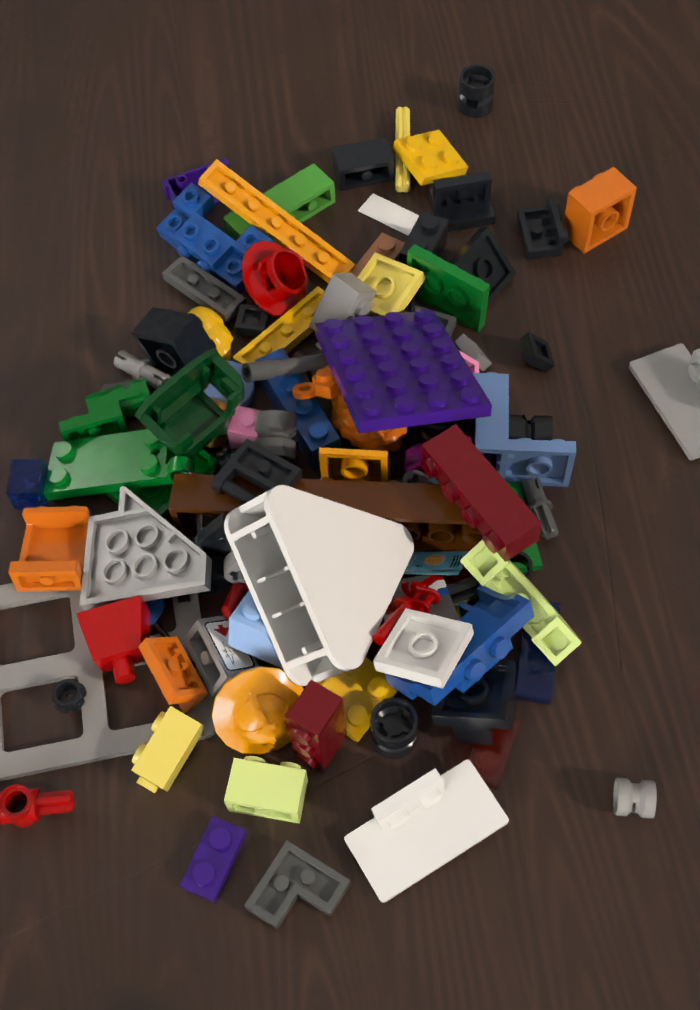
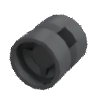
M282 410L257 412L255 431L260 438L256 439L254 443L290 463L295 462L296 442L291 438L296 435L297 415Z

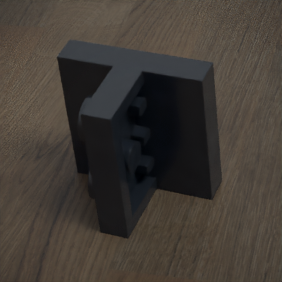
M486 171L433 180L432 184H428V196L434 215L448 219V232L495 224L496 216L490 201L492 185L490 172Z
M489 226L480 227L449 262L490 284L487 307L516 274Z

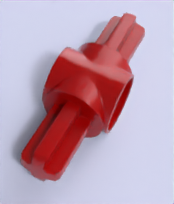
M20 784L11 785L0 791V824H13L24 828L34 824L36 821H40L42 815L70 813L75 807L74 792L65 790L41 793L38 787L27 788ZM27 800L23 810L13 813V808L17 802Z

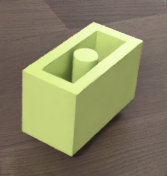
M245 756L244 759L234 758L224 798L227 810L229 812L300 824L308 785L307 772L301 769L300 765L292 762H281L280 765L268 764L264 759L256 756Z

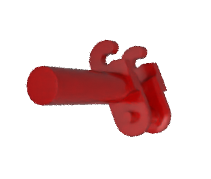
M404 581L401 585L402 591L407 596L413 598L398 597L394 604V598L392 597L388 608L393 613L373 634V641L377 645L382 646L406 608L429 614L430 604H438L441 600L440 594L435 589L426 587L425 583L412 581L409 588V582Z

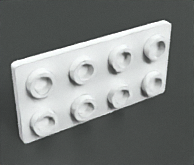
M466 759L441 776L436 768L377 804L371 808L374 818L347 834L344 840L379 900L385 903L507 825L509 819L472 762Z

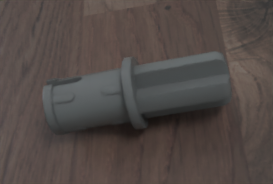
M534 477L524 480L520 486L528 503V508L542 522L540 536L543 540L556 537L559 531L551 513L553 505L545 496L540 478L536 477L535 481Z

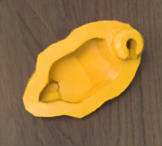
M203 306L191 309L188 314H195L201 319L203 328L209 338L215 342L218 353L225 360H230L233 336L225 326L220 315L212 309Z

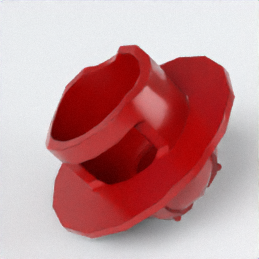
M265 240L252 244L244 253L241 269L245 290L248 291L249 296L259 308L272 316L281 317L305 297L309 277L306 274L304 260L298 253L285 249L275 242Z

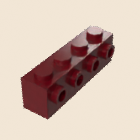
M456 424L422 444V460L420 463L424 472L429 478L435 477L440 483L441 490L446 499L451 503L455 501L460 507L466 523L471 528L476 527L480 531L485 545L493 554L498 553L506 562L540 540L542 522Z

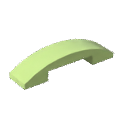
M483 539L460 560L483 587L486 586L504 595L518 594L531 601L534 617L523 628L532 637L533 643L554 666L558 665L582 643L566 621L510 560L505 562L498 553L493 554L487 548Z

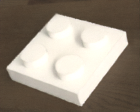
M406 608L374 658L375 669L382 673L443 689L474 635L472 624Z

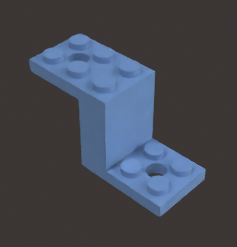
M496 372L473 373L492 404L491 416L473 418V444L506 482L519 481L521 485L528 478L534 477L535 481V478L538 477L541 480L542 486L569 487L576 457V441H565L563 439L532 440L530 438L509 439V374H498Z

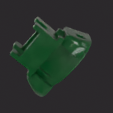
M210 349L193 359L153 392L137 409L135 416L174 454H182V456L189 457L194 461L195 455L220 434L224 435L228 432L230 418L235 415V409L244 400V383L240 374L214 349ZM209 383L227 399L226 412L204 392Z

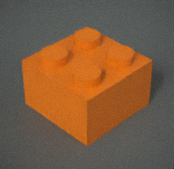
M615 167L603 173H598L593 179L581 186L574 187L568 193L563 226H566L568 230V239L585 254L627 229L637 187Z

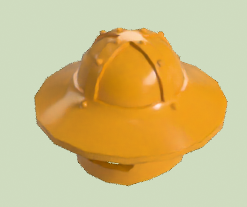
M260 666L241 671L228 680L215 697L212 719L217 735L227 746L241 753L261 755L281 749L291 742L286 715L304 688L293 683L287 677L285 671L280 668Z

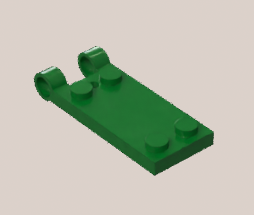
M149 429L55 442L52 447L43 494L48 501L117 492L123 486L132 490L173 484L174 474L194 472L195 463L186 456L172 457L173 452L159 441Z

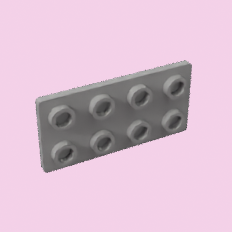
M680 343L631 361L629 363L630 371L688 459L695 460L700 458V348L694 350L691 356L684 344Z

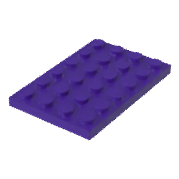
M418 309L415 312L401 314L389 312L383 316L374 317L361 315L355 319H328L325 322L315 323V335L359 433L491 416V402L434 310Z

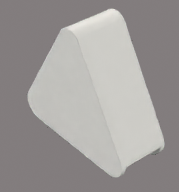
M287 485L275 486L230 511L224 521L226 537L287 677L299 686H307L310 680L319 682L359 667L363 663L373 641L372 636L378 630L414 552V542L408 529L400 523Z

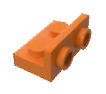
M178 637L145 638L138 646L168 704H178L183 713L192 712L208 694V691Z

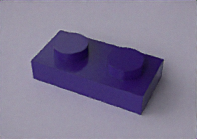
M212 816L179 885L181 889L216 904L246 838V829Z

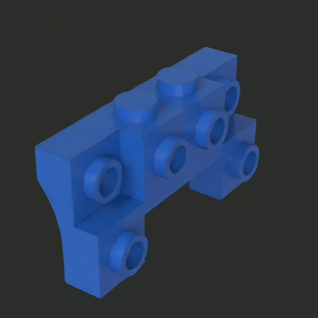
M191 182L172 201L175 209L156 229L160 237L176 248L180 256L183 255L187 259H191L197 266L239 294H242L245 291L241 269L244 253L254 243L264 240L273 242V240L253 225L236 241L205 219L215 208V203L209 194Z
M480 585L477 588L480 600L474 606L463 601L458 605L461 615L458 621L472 624L474 635L444 688L384 673L388 685L412 700L419 696L434 706L454 688L464 693L513 649L511 637L534 617L531 601L518 594L504 595Z

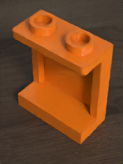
M72 505L69 507L39 506L36 508H24L22 516L26 523V530L19 561L10 562L8 571L17 592L81 590L88 519L91 516L88 507Z

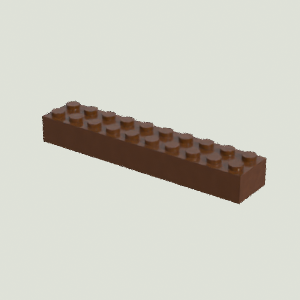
M197 472L174 474L168 510L176 529L188 539L197 536V518L201 514L216 519L222 513L227 515L230 511L244 504L227 493L220 494L212 489L211 485L216 475H202ZM235 476L232 480L258 496L266 492L240 476ZM322 477L319 479H300L294 486L295 489L404 525L412 536L414 551L469 552L483 539V535L476 527L471 528L466 523L461 509L455 501L451 503L446 499L440 484H434L429 481L419 483H401L397 480L373 482L364 479L348 481Z

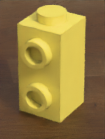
M172 706L169 707L166 713L163 711L159 713L151 727L154 734L147 745L142 743L138 747L131 761L135 764L131 771L140 776L136 783L153 793H156L158 788L168 792L205 730L201 723Z

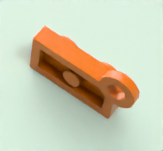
M329 365L318 370L312 376V382L300 383L292 388L293 397L300 400L310 399L315 396L333 399L341 393Z

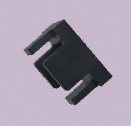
M499 660L479 681L475 682L464 693L454 688L434 706L432 713L434 725L451 726L456 741L465 744L491 745L493 741L491 728L513 730L518 705L515 690L517 671L515 661Z

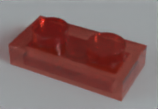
M515 719L513 730L491 728L493 734L492 744H474L469 760L489 788L498 789L521 720Z

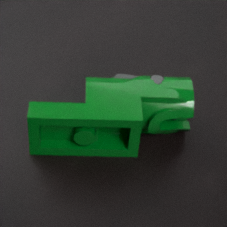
M145 377L126 380L125 382L104 384L100 391L86 395L85 399L89 414L73 416L58 422L64 441L128 432L125 417L135 416L137 409L150 396Z

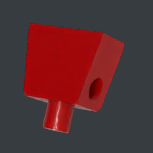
M137 595L76 613L94 663L102 672L113 671L115 683L127 684L136 679L134 664L145 661L138 646L145 638H150V609L143 598Z

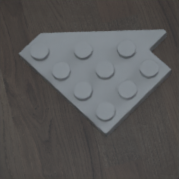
M125 486L120 487L118 511L90 516L88 519L79 606L86 611L140 595L146 602L211 591L212 559Z

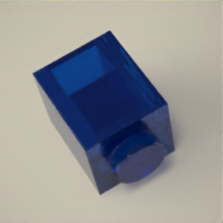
M12 459L6 494L14 509L23 510L24 508H36L39 506L47 507L48 500L44 496L43 490L48 467L44 459Z

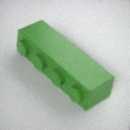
M314 163L263 193L301 223L336 202L334 181ZM234 211L223 217L225 233L235 241L251 226L250 223Z

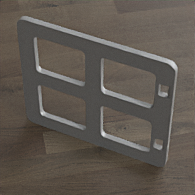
M13 583L0 585V610L65 597L70 598L75 647L70 652L0 665V781L135 754L138 747L142 743L147 745L154 734L151 730L153 723L120 730L110 729L104 680L108 672H102L94 663L77 619L76 613L85 611L79 606L81 590L17 592ZM198 593L189 594L190 602L179 603L178 596L172 597L176 628L172 632H167L171 637H178L184 650L193 662L194 660L183 639L197 619H202ZM160 634L150 636V638L162 636ZM146 661L134 664V667L145 665L147 663ZM196 666L195 669H196V671H197V673H198L200 679L203 680V678H202V676H201V674H200V672H199V670H198V668H197V666ZM64 679H77L79 683L85 686L87 695L84 697L85 703L81 708L83 720V734L81 737L5 752L1 697L4 693L60 682ZM204 680L203 684L208 694L192 712L187 713V716L198 721L205 728L199 740L208 739L216 733L212 719L215 698L211 696Z

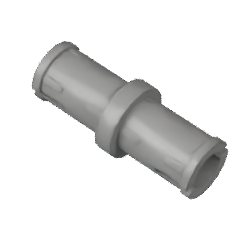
M125 350L117 353L124 360L117 356L114 358V366L132 375L133 379L145 377L146 383L155 389H158L162 383H165L172 377L153 367L150 361L146 359L140 360Z

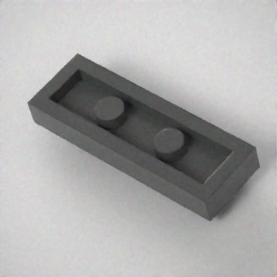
M183 255L162 272L164 281L199 305L215 311L226 323L238 314L241 304H247L244 296Z

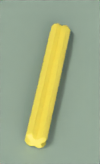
M399 106L396 109L395 140L410 136V109L406 106L403 108ZM395 153V190L399 193H407L410 190V171Z

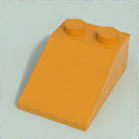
M319 447L321 478L328 477L333 480L348 481L364 479L373 482H385L391 478V458L388 451Z

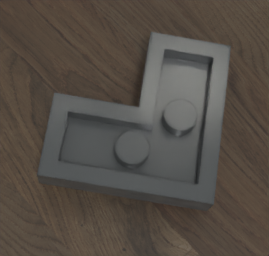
M286 840L244 906L246 910L278 930L298 896L331 917L349 888L351 880Z

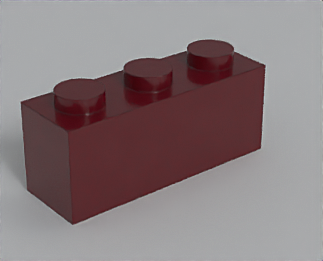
M310 680L287 713L286 721L296 761L310 770L316 767L324 772L347 738L344 704L342 697Z

